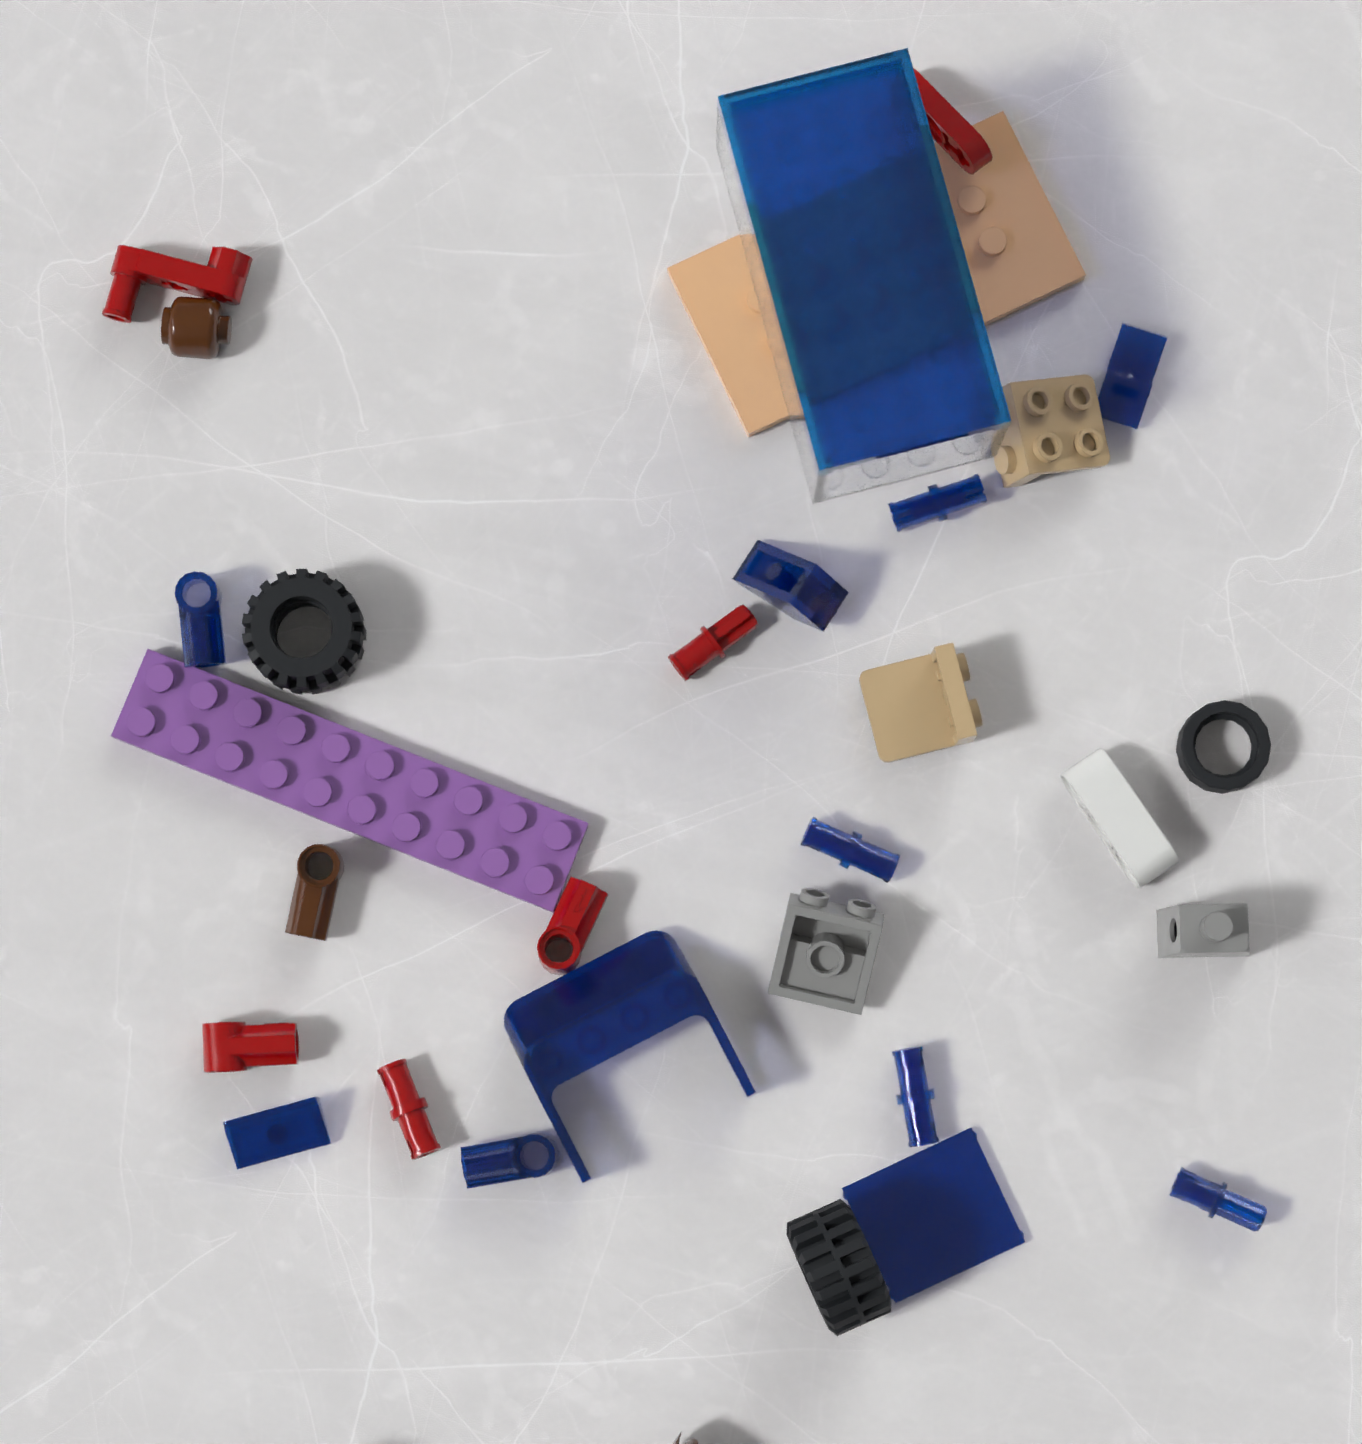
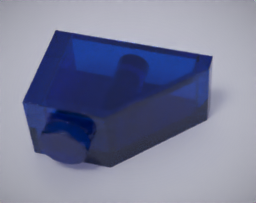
M760 540L756 541L732 578L738 584L791 618L824 632L849 593L817 564Z

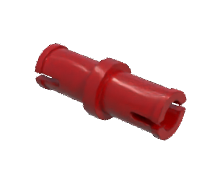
M400 1059L379 1068L377 1073L381 1077L393 1107L389 1112L392 1121H398L411 1153V1159L416 1160L441 1149L425 1112V1109L429 1106L425 1097H419L406 1059Z

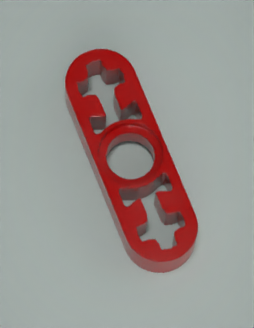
M908 67L890 80L891 91L902 108L964 171L973 175L992 161L991 150L980 133L916 69Z

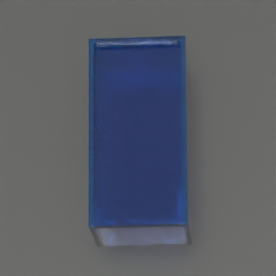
M908 48L718 96L716 149L812 504L996 457L1010 426L1011 417Z

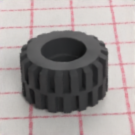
M296 569V574L288 575L286 571L276 574L278 580L271 584L268 580L259 586L262 590L257 597L252 595L247 603L250 607L248 614L243 613L242 624L245 627V633L242 634L243 644L248 650L249 658L265 678L282 690L286 688L292 693L302 695L303 691H311L312 694L323 693L322 688L331 686L332 689L341 684L339 680L347 674L350 677L356 670L354 664L357 659H362L365 651L362 646L363 640H366V629L359 606L345 586L337 579H330L327 573L317 570L316 574L309 573L307 569ZM316 607L323 610L329 616L332 623V634L327 645L320 652L310 657L296 658L287 655L281 649L277 640V633L282 620L295 609Z
M839 1199L787 1222L786 1234L818 1309L831 1332L839 1336L891 1312L889 1291L863 1231L849 1205Z

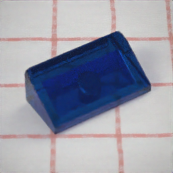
M319 1097L304 1099L222 1122L237 1169L331 1144Z

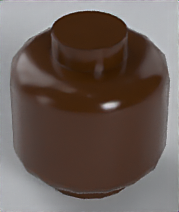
M181 296L173 301L171 307H164L161 320L162 344L169 345L170 351L174 356L214 359L220 351L221 344H230L232 319L231 316H223L221 304L217 300Z

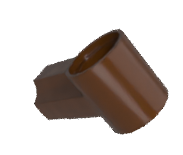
M314 844L301 852L297 861L298 874L285 933L327 941L339 880L344 873V861L336 849L323 844ZM318 853L328 854L333 861L331 874L323 880L315 879L309 872V862Z

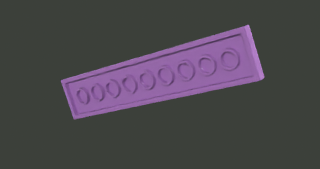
M147 649L111 734V737L552 913L555 911L589 826V823L150 649Z

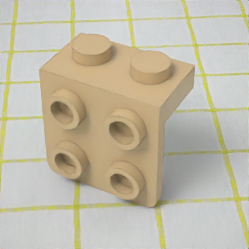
M1075 375L1010 382L985 397V419L987 425L992 430L996 449L994 455L995 466L1001 474L1004 488L1022 486L1043 474L1101 468L1109 463L1108 444L1095 383L1091 376Z
M953 642L934 647L931 654L868 669L861 673L859 684L876 749L881 761L890 763L973 742L976 738V728L982 726V717L977 700H968L964 682L970 680L967 660L964 653L956 654Z

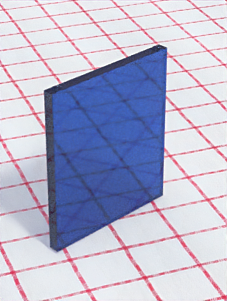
M971 1127L841 1188L843 1198L848 1201L889 1289L890 1297L895 1303L1025 1242L1024 1233L1019 1229L978 1143L977 1134Z

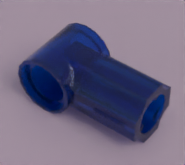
M194 571L187 573L179 579L175 586V598L179 607L184 667L206 668L225 665L227 663L220 587L209 575L203 572ZM197 583L208 585L211 590L209 601L201 607L188 605L186 596L189 588Z
M529 1134L527 1136L461 1147V1163L467 1189L528 1178H538L550 1174L559 1162L560 1151L557 1143L545 1134ZM534 1141L542 1143L549 1153L548 1161L541 1169L529 1167L524 1160L526 1146Z

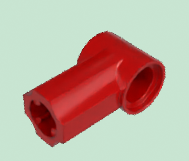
M570 877L546 931L543 932L538 940V957L545 970L555 975H565L575 970L580 963L581 953L606 902L608 893L584 880ZM554 940H566L573 947L570 958L560 963L548 959L546 956L548 945Z
M218 1022L202 1024L204 1073L247 1071V1067L298 1065L299 1036L297 1023L246 1025V1022Z

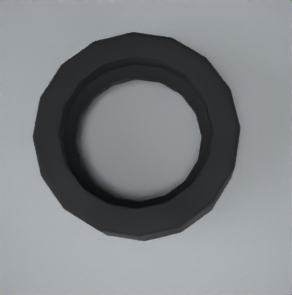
M1226 700L1208 703L1188 717L1178 733L1176 745L1179 766L1189 781L1204 791L1220 794L1238 791L1257 779L1269 761L1271 750L1268 728L1260 716L1242 703ZM1220 719L1234 721L1243 727L1248 734L1251 743L1250 758L1246 765L1238 772L1228 775L1212 773L1197 758L1195 749L1197 735L1211 721Z

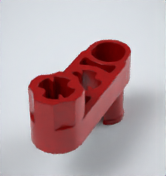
M118 245L110 271L114 278L102 314L114 321L131 323V316L140 286L146 285V283L202 298L214 299L225 304L239 305L253 259L238 250L227 247H212L208 264L205 266L145 249Z

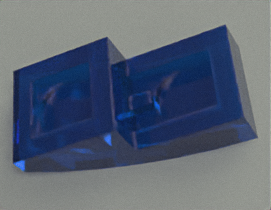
M1122 322L1098 394L1102 418L1138 429L1167 336Z

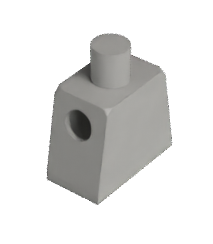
M1245 903L1184 904L1156 910L1158 958L1250 956L1248 905ZM1175 921H1176V925H1177V937H1176V939H1175V935H1174V925H1175Z

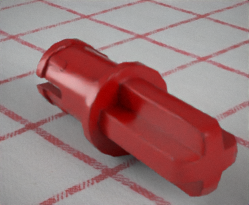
M740 605L708 629L705 626L701 627L700 635L674 654H670L668 659L683 680L687 681L690 676L719 656L721 659L726 657L724 651L756 629L758 626L757 620L745 605Z

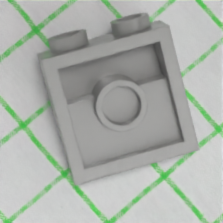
M803 888L800 895L790 893L768 994L862 1015L883 928L884 914L875 912L876 905L861 899H849L847 906L829 902V895L818 889Z

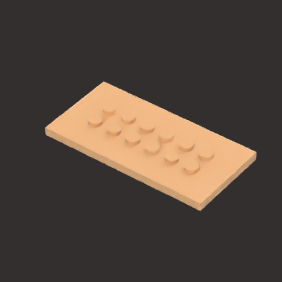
M1003 111L972 125L988 144L993 157L991 162L973 175L964 171L936 142L667 268V273L748 438L1084 280L1086 274Z

